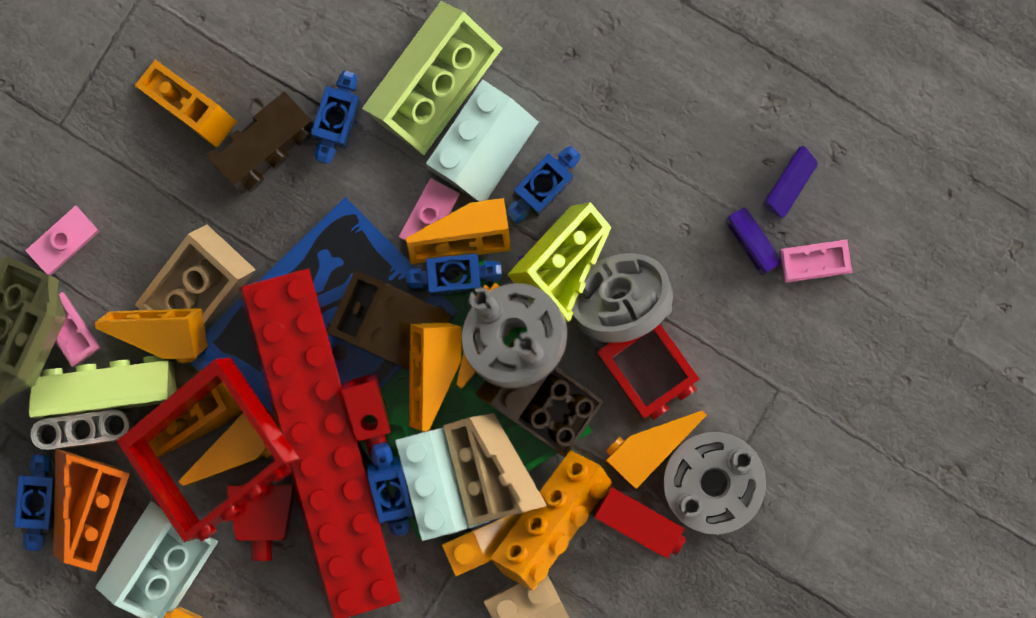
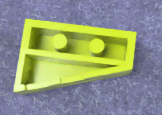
M591 202L570 206L507 275L515 284L531 285L547 293L561 310L565 322H570L574 313L571 310L578 295L584 291L586 286L584 281L590 267L595 265L611 226Z

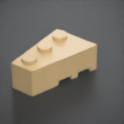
M494 413L470 417L443 425L469 526L547 506Z

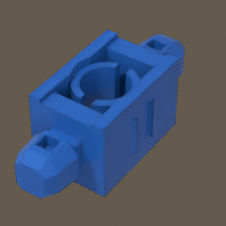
M343 70L335 84L338 89L328 86L325 88L311 132L315 140L321 141L320 144H316L314 152L317 162L329 165L337 151L334 149L335 146L346 149L361 103L358 95L351 94L356 92L358 83L355 73ZM337 103L341 104L342 112L345 113V119L341 124L334 125L333 129L336 132L334 133L331 132L332 127L327 122V117L332 111L338 110ZM323 125H325L328 130H324Z
M572 146L564 148L557 155L558 160L548 153L514 189V195L520 200L518 202L513 201L507 209L506 215L515 224L521 223L529 216L528 211L530 209L539 216L573 180V175L568 169L572 170L579 162L580 154ZM551 172L555 175L552 177L553 188L549 192H538L535 198L526 190L530 185V190L533 194L535 192L534 182L540 177L548 178ZM556 177L561 180V182L558 185Z
M478 254L427 258L426 271H422V268H416L406 272L407 287L411 289H424V286L429 285L431 297L476 292L475 289L482 288L481 280H486L489 283L502 278L501 263L484 261L485 265H479ZM470 264L471 283L466 284L468 282L467 275H463L462 280L455 284L449 283L444 277H441L445 286H439L437 267H441L440 273L442 276H445L447 270L452 267L462 269L465 274L467 270L464 265Z
M387 443L375 444L371 450L373 462L367 463L369 483L379 523L387 521L390 532L394 536L405 535L409 530L408 517L413 516V506L400 456L393 458L391 448ZM389 479L391 485L398 488L393 499H390V494L382 491L386 487V480Z
M34 454L29 466V470H32V476H19L14 527L27 528V533H23L25 550L41 551L46 536L43 534V529H54L55 478L47 477L48 472H51L50 456ZM30 485L47 486V490H30ZM36 493L41 494L45 502L44 507L39 512L34 511L30 506L31 497ZM28 515H30V516H33V515H36V516L45 515V516H44V520H43V519H29V518H28Z

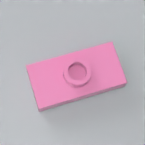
M430 178L399 238L406 241L408 236L451 214L460 197V193Z
M75 205L25 251L46 274L51 276L100 231Z
M847 239L779 250L784 283L853 273Z
M61 292L59 296L67 317L55 343L71 367H75L102 348L66 294Z

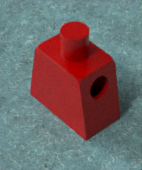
M376 372L343 381L342 394L356 441L365 440L369 456H372L371 450L373 445L383 442L387 443L385 434L389 433L391 428ZM373 415L376 422L366 423L364 416Z
M266 485L267 492L253 502L249 503L247 500L240 506L242 512L232 519L236 541H251V561H272V540L287 539L295 495L293 485ZM227 486L228 498L243 486Z

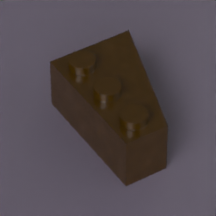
M285 91L254 115L253 121L242 132L236 130L229 136L231 142L219 153L213 149L206 155L241 194L246 190L249 192L255 190L264 180L262 175L271 166L273 169L278 168L289 157L286 153L295 144L301 146L312 136L313 121Z

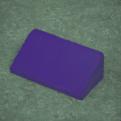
M799 146L762 203L764 208L780 218L786 216L817 167V160L806 147Z
M742 208L727 217L725 223L760 275L766 274L781 264L779 255L747 208Z

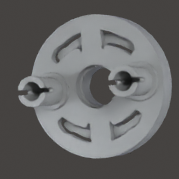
M635 253L613 255L596 262L595 265L590 267L584 281L586 283L584 291L578 295L571 311L574 312L573 316L580 330L590 337L592 345L602 348L609 343L636 339L658 326L672 312L673 289L666 270L655 259ZM629 291L626 296L620 299H611L617 293Z
M507 284L491 291L486 288L475 289L479 296L476 297L473 293L470 294L469 301L472 308L465 319L462 330L463 350L470 365L488 382L506 388L528 386L547 376L560 361L567 343L565 318L554 300L541 289L527 284ZM517 296H522V297H525V298H530V299H533V300H535V301L533 302V301H531V300L523 299V298L517 297ZM516 327L527 329V333L520 334L524 340L522 343L516 338L515 347H506L505 337L510 330ZM545 327L547 328L548 338L546 336ZM474 334H475V340H476V342H477L478 351H479V353H480L479 355H478L477 350H476V345H475V341H474ZM504 365L512 366V367H517V368H509V367H506V366H504Z
M707 432L685 440L671 454L663 474V492L671 512L685 526L705 534H726L743 527L756 515L764 500L766 475L759 456L745 441L723 432ZM713 442H720V443L723 444V450L711 451V452H708V453L704 454V455H703L704 458L702 457V454H703L704 452H706V451L713 450V449H721V447H722L721 444H719V443H713ZM687 467H689L690 469H687L683 476L681 487H676L675 485H680L681 477L684 470ZM709 470L720 471L725 476L727 482L724 492L715 497L707 495L701 487L702 476ZM754 481H755V485H756V486H755V490L753 491L752 498H751V500H750L748 506L746 507V504L748 503V501H749V499H750L752 490L754 489ZM734 516V518L731 519V520H729V521L720 522V523H717V524H709V523H716L717 521L727 520V519L732 518V517Z

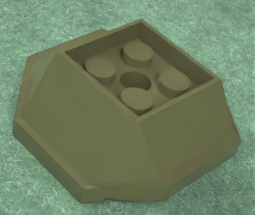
M8 256L0 259V405L8 397L35 386L67 317L58 294L59 279Z

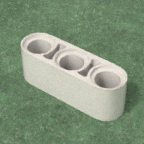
M106 410L39 420L33 425L30 437L33 444L40 449H66L117 442L120 437L135 426V423L127 412ZM115 416H120L124 421V429L118 435H114L109 429V423ZM85 420L90 425V434L82 440L78 438L75 431L77 424ZM49 425L53 426L56 430V438L51 444L45 443L42 438L44 428Z

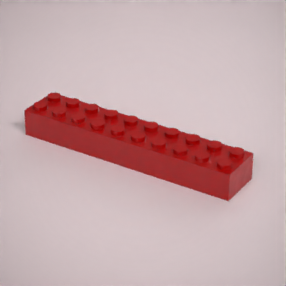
M309 268L239 287L276 425L299 457V460L290 466L292 469L290 476L330 618H348L400 602L401 598L358 443L342 394V385Z

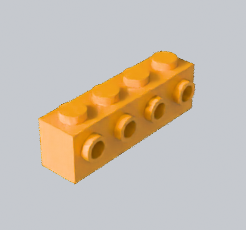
M571 450L539 492L547 506L524 512L490 559L503 575L534 591L539 582L547 576L550 567L558 556L566 550L569 541L577 530L586 523L591 511L599 500L607 494L610 485L613 483L601 465Z

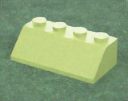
M440 1L362 109L388 131L420 154L425 155L503 48L464 11Z
M158 356L143 357L144 363L130 365V359L111 361L109 362L110 368L97 369L96 364L76 366V372L63 374L62 368L42 370V377H39L35 386L31 387L29 416L30 418L48 419L161 404L177 391L174 363L169 360L164 361V359Z

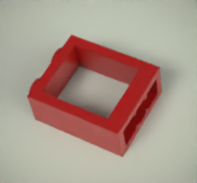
M661 324L656 326L653 332L686 379L647 407L612 359L643 336L630 341L609 343L596 352L600 361L642 420L650 416L654 421L669 410L666 403L677 396L682 401L695 392L697 389L694 383L700 380Z
M609 487L607 494L602 498L593 514L594 518L667 559L671 553L677 555L686 540V537L682 535L685 528L613 487Z

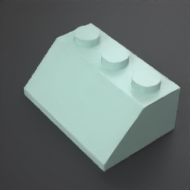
M482 79L427 161V169L475 201L487 200L539 122L512 98Z
M444 428L396 440L422 541L490 522L468 525Z
M150 501L95 588L112 604L140 618H164L167 611L173 613L174 608L178 606L218 541L210 537L203 542H200L199 539L183 542L159 504Z

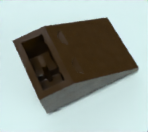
M355 270L327 333L338 340L410 371V324L448 323L451 314L385 282Z
M513 339L509 347H515V339ZM504 365V366L509 367V368H517V367H512V366ZM557 367L541 380L524 387H500L485 380L475 394L564 457L572 449L604 402Z

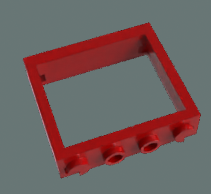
M231 358L214 359L117 440L183 542L196 539L203 542L217 532L215 528L217 524L222 520L228 522L242 512L240 509L242 504L247 500L249 503L263 496L267 492L265 486L271 481L278 482L292 472L290 466L299 460V457ZM223 382L275 461L200 521L148 443Z

